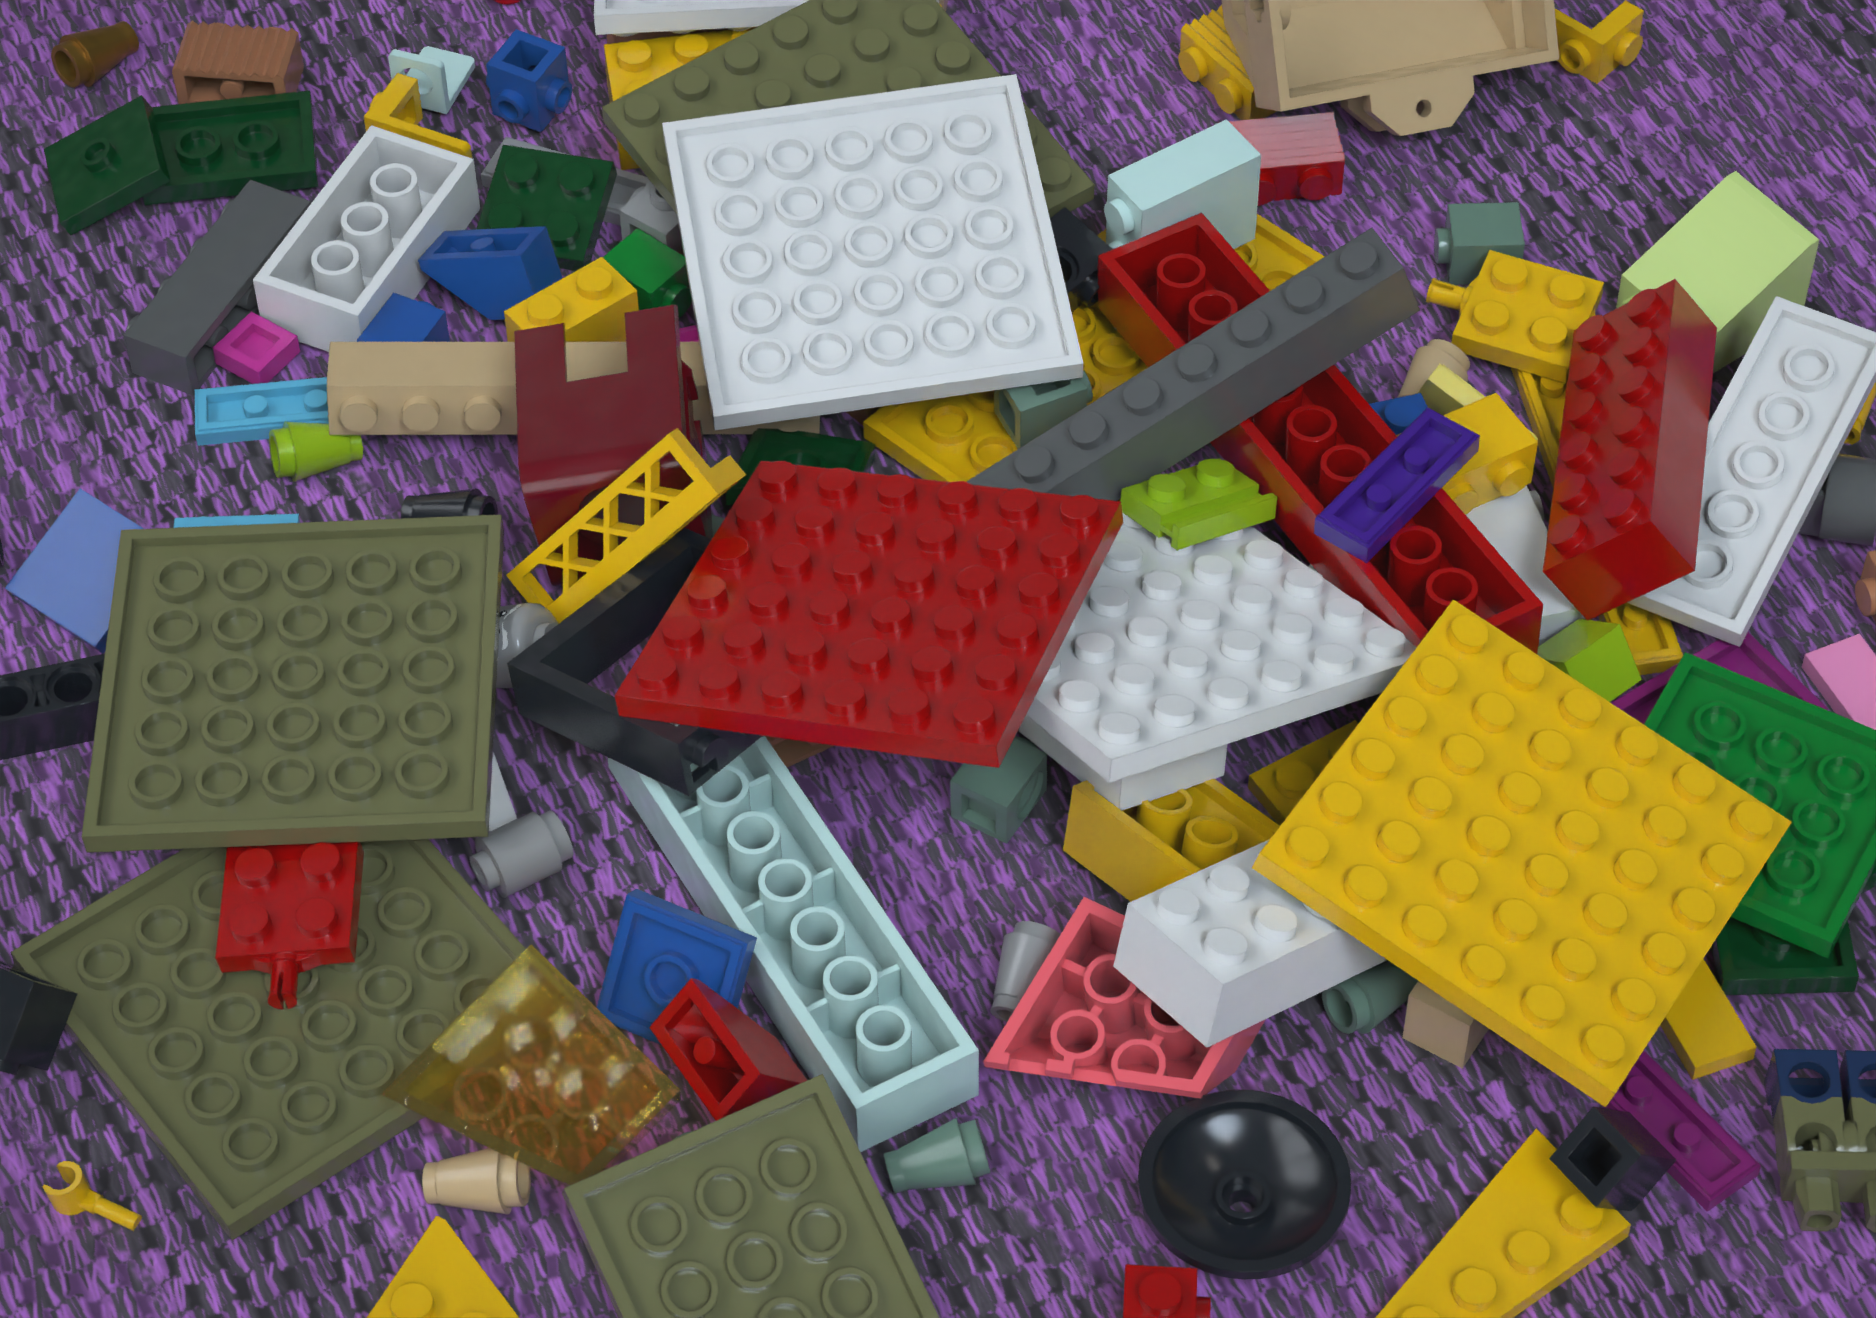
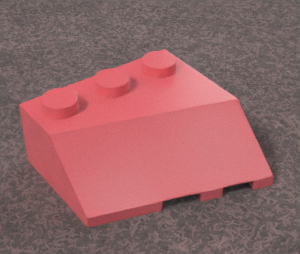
M1083 897L983 1063L984 1067L1201 1099L1203 1095L1208 1094L1236 1072L1265 1020L1206 1048L1113 967L1125 915Z

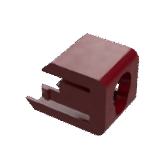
M678 305L625 313L628 372L567 382L565 323L514 331L519 476L523 497L539 546L676 428L682 432L708 464L701 421H694L692 401L699 400L692 369L681 360ZM670 452L660 460L659 486L684 490L693 482ZM645 473L635 482L645 484ZM621 493L618 496V522L642 526L644 524L645 498ZM659 500V510L669 502ZM711 505L684 528L712 539ZM603 510L594 518L603 519ZM580 529L578 531V557L601 561L603 559V533ZM618 536V546L624 540H626L627 537ZM561 545L554 553L563 554V545ZM545 565L552 586L563 585V568ZM578 571V580L582 576H584L586 572Z

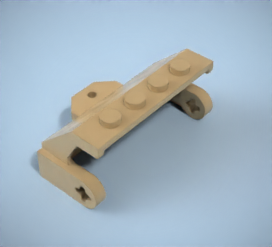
M1222 0L1224 26L1254 87L1256 107L1282 112L1340 101L1341 108L1369 131L1380 132L1388 130L1392 135L1397 136L1453 126L1475 93L1473 80L1475 75L1559 60L1554 0Z

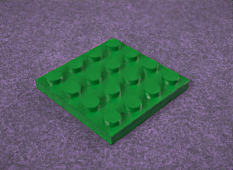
M1685 652L1644 725L1792 822L1731 917L1825 958H1829L1876 866V730Z

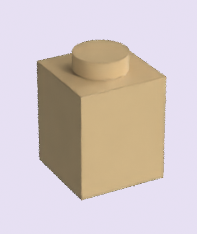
M1418 981L1408 997L1402 1038L1463 1069L1489 1028Z

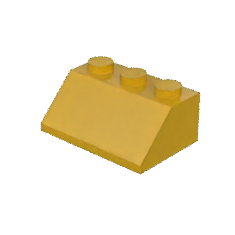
M1216 779L1205 781L1187 789L1177 790L1175 793L1152 801H1142V804L1122 811L1094 791V786L1086 780L1074 785L1072 788L1063 851L1132 902L1271 839L1280 825Z

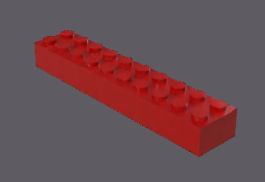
M1203 213L1098 255V308L1147 367L1152 366L1270 291ZM1332 365L1210 442L1225 461L1233 464L1235 469L1259 484L1258 493L1261 495L1273 493L1277 496L1274 520L1315 570L1352 599L1359 601L1366 609L1388 625L1401 631L1406 639L1415 647L1420 644L1454 599L1534 653H1538L1543 603L1443 488L1367 563L1314 534L1315 518L1397 438L1395 433L1335 365Z

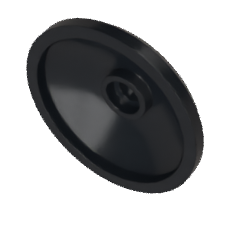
M1226 1090L1203 1095L1201 1099L1195 1098L1172 1111L1158 1124L1147 1140L1141 1155L1138 1172V1196L1144 1217L1159 1241L1179 1259L1204 1272L1221 1277L1244 1280L1263 1279L1299 1269L1314 1260L1330 1246L1341 1230L1348 1213L1351 1197V1174L1347 1157L1338 1139L1330 1128L1311 1111L1294 1101L1272 1093L1256 1090ZM1236 1202H1246L1254 1210L1243 1213L1232 1210L1230 1206Z

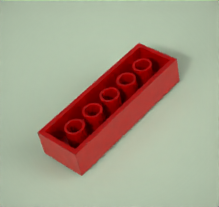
M1676 279L1656 289H1645L1639 292L1627 304L1603 316L1595 315L1590 317L1573 333L1543 573L1587 621L1695 571L1717 327Z

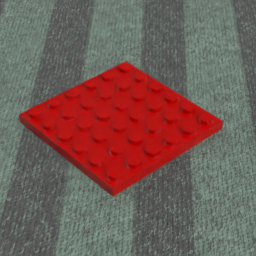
M760 461L617 690L615 700L619 716L999 768L1123 524L1121 501L1095 499L1088 495L1069 496L1033 492L1026 488L1007 489L972 485L964 481L945 482L918 479L903 474L883 475L856 472L847 468L830 469L803 466L786 461Z

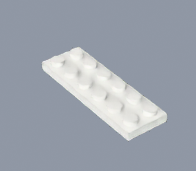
M1778 296L1775 297L1708 424L1695 571L1627 603L1738 647L1741 646L1876 382V332Z

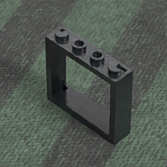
M684 528L509 661L507 666L518 713L687 796L691 795L759 738L763 737L754 734L688 725L675 726L666 722L622 717L618 714L615 697L588 685L594 678L654 633L712 539ZM692 763L699 766L691 772L690 765Z

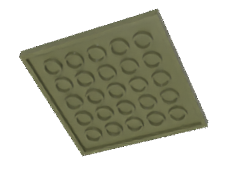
M809 0L603 106L602 114L603 122L677 214L662 123L999 77L1001 75L936 0ZM1023 102L1049 217H1053L1064 207L1071 212L1093 200L1095 184Z
M502 515L121 530L81 836L86 852L488 837L504 547Z
M429 839L361 842L364 850L355 962L320 965L301 972L298 976L297 1004L291 1009L287 1008L285 1001L283 1010L273 1008L268 1004L271 974L256 970L222 973L215 958L227 847L182 849L11 951L15 967L78 993L66 1022L65 1031L232 1241L577 1020L575 1003Z

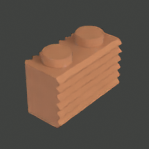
M192 20L187 24L172 69L178 103L185 104L297 92L304 69L299 34L293 28L285 31L281 27L269 26L263 29L258 25L253 29L249 25H246L244 28L238 24L230 27L226 23L214 22L208 25L204 21L198 25Z

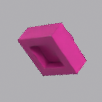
M251 311L213 347V353L217 365L252 384L268 383L300 353L297 335Z

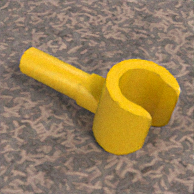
M63 1161L56 1166L63 1180L71 1184L69 1187L57 1190L45 1184L42 1186L52 1206L60 1214L68 1216L77 1215L83 1211L91 1214L96 1213L132 1231L135 1230L142 1219L140 1214L118 1205L93 1191L80 1166L71 1161Z

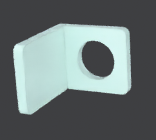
M429 46L424 47L419 55L393 49L388 56L391 80L397 73L406 75L405 69L410 68L406 76L418 79L421 107L443 114L449 112L475 68V60L471 56Z

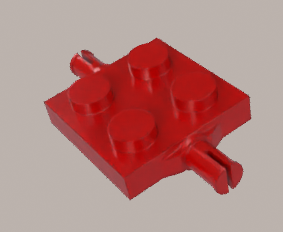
M319 842L315 844L227 847L215 955L221 972L256 970L271 974L268 1004L273 1008L283 1010L284 1001L288 1009L295 1007L297 1004L298 976L301 972L320 965L355 962L364 850L361 842Z

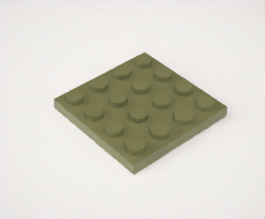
M823 1074L563 1189L562 1196L618 1318H939Z

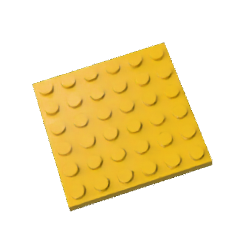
M1453 599L1261 850L1252 869L1606 1107L1792 822Z

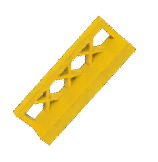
M676 428L506 576L528 603L541 604L553 614L558 623H561L674 537L746 474L731 455L710 468L682 432ZM669 452L693 480L684 490L659 486L660 460ZM645 473V484L635 482ZM621 493L645 498L644 524L642 526L618 522V496ZM659 500L669 502L659 510ZM603 510V519L594 518ZM580 529L603 533V559L601 561L578 557V531ZM618 536L627 537V539L624 540L618 546ZM561 545H563V554L554 553ZM540 564L563 568V594L556 600L550 597L531 573ZM578 571L586 572V574L578 580Z

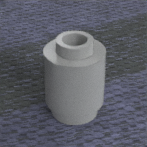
M551 810L541 815L532 811L490 831L488 837L476 838L475 848L477 853L470 856V864L479 884L485 891L488 892L496 888L500 896L506 898L561 871L562 862L573 858L574 853L568 833L558 816Z

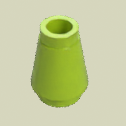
M285 421L283 428L272 429L269 432L270 456L277 478L291 476L293 482L349 464L351 461L362 460L363 458L361 435H329V424Z

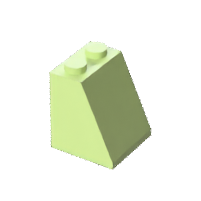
M1735 171L1726 176L1622 274L1616 309L1627 304L1639 292L1645 289H1656L1676 279L1717 327L1713 373L1746 354L1776 296L1805 306L1819 239Z

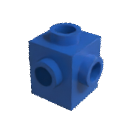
M516 29L486 64V85L490 90L492 114L508 122L517 123L542 132L556 114L564 112L570 102L572 84L568 79L566 50L564 46Z

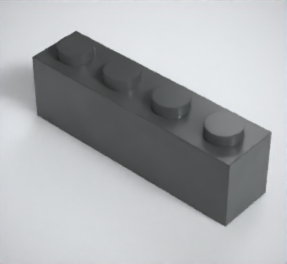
M250 180L235 199L229 200L204 237H200L194 242L189 255L172 276H168L163 280L158 293L143 312L133 317L129 322L124 334V343L127 348L132 373L194 396V389H199L218 366L215 362L213 347L251 311L257 315L259 314L253 279L310 206L311 201Z

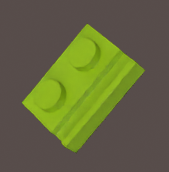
M1218 458L1205 459L1199 462L1198 465L1170 474H1157L1150 477L1147 481L1122 488L1120 501L1122 513L1158 538L1166 535L1172 538L1171 547L1180 550L1275 519L1277 496L1273 493L1261 495L1258 493V483L1235 469L1234 465L1230 462Z

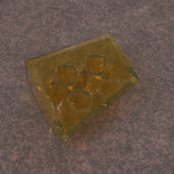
M531 944L381 1095L570 1186L611 1168L628 1154L680 1102L681 1089Z

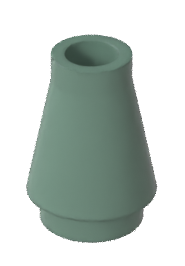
M1385 961L1323 991V1005L1330 1021L1338 1030L1346 1034L1355 1031L1366 1034L1408 1000L1409 994L1418 980L1390 961Z
M956 1117L897 1150L883 1153L895 1194L907 1190L976 1185V1177L991 1173L975 1119L959 1124Z

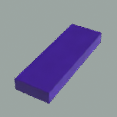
M1427 407L1315 518L1314 534L1368 563L1479 451L1480 435Z

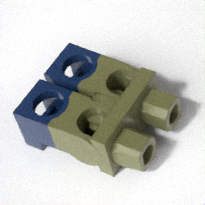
M1773 1050L1764 1086L1767 1106H1771L1776 1163L1781 1178V1201L1793 1202L1797 1221L1802 1231L1827 1232L1838 1228L1842 1216L1840 1202L1863 1203L1866 1228L1876 1233V1079H1859L1863 1073L1876 1070V1051L1845 1050L1839 1068L1837 1050ZM1799 1069H1811L1820 1073L1818 1078L1789 1077L1791 1073Z

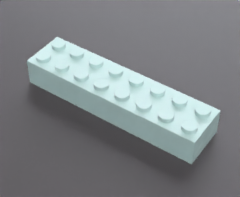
M765 736L759 738L689 796L608 758L610 771L703 915L757 937L746 981L808 1077L812 1079L821 1074L824 1075L860 1153L979 1095L978 1048ZM692 763L690 765L691 772L699 766Z

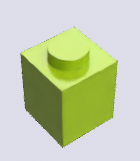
M1579 618L1538 647L1537 655L1609 702L1642 680L1620 624L1594 620L1587 621L1586 619Z

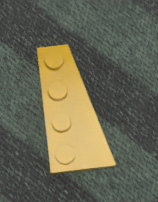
M1536 1128L1375 1318H1514L1627 1238L1631 1224L1617 1210L1597 1208L1549 1159L1557 1149Z

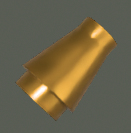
M120 21L111 26L62 36L59 44L52 49V62L58 76L66 85L73 88L81 84L91 87L123 59L137 52L139 41L131 25L125 21Z

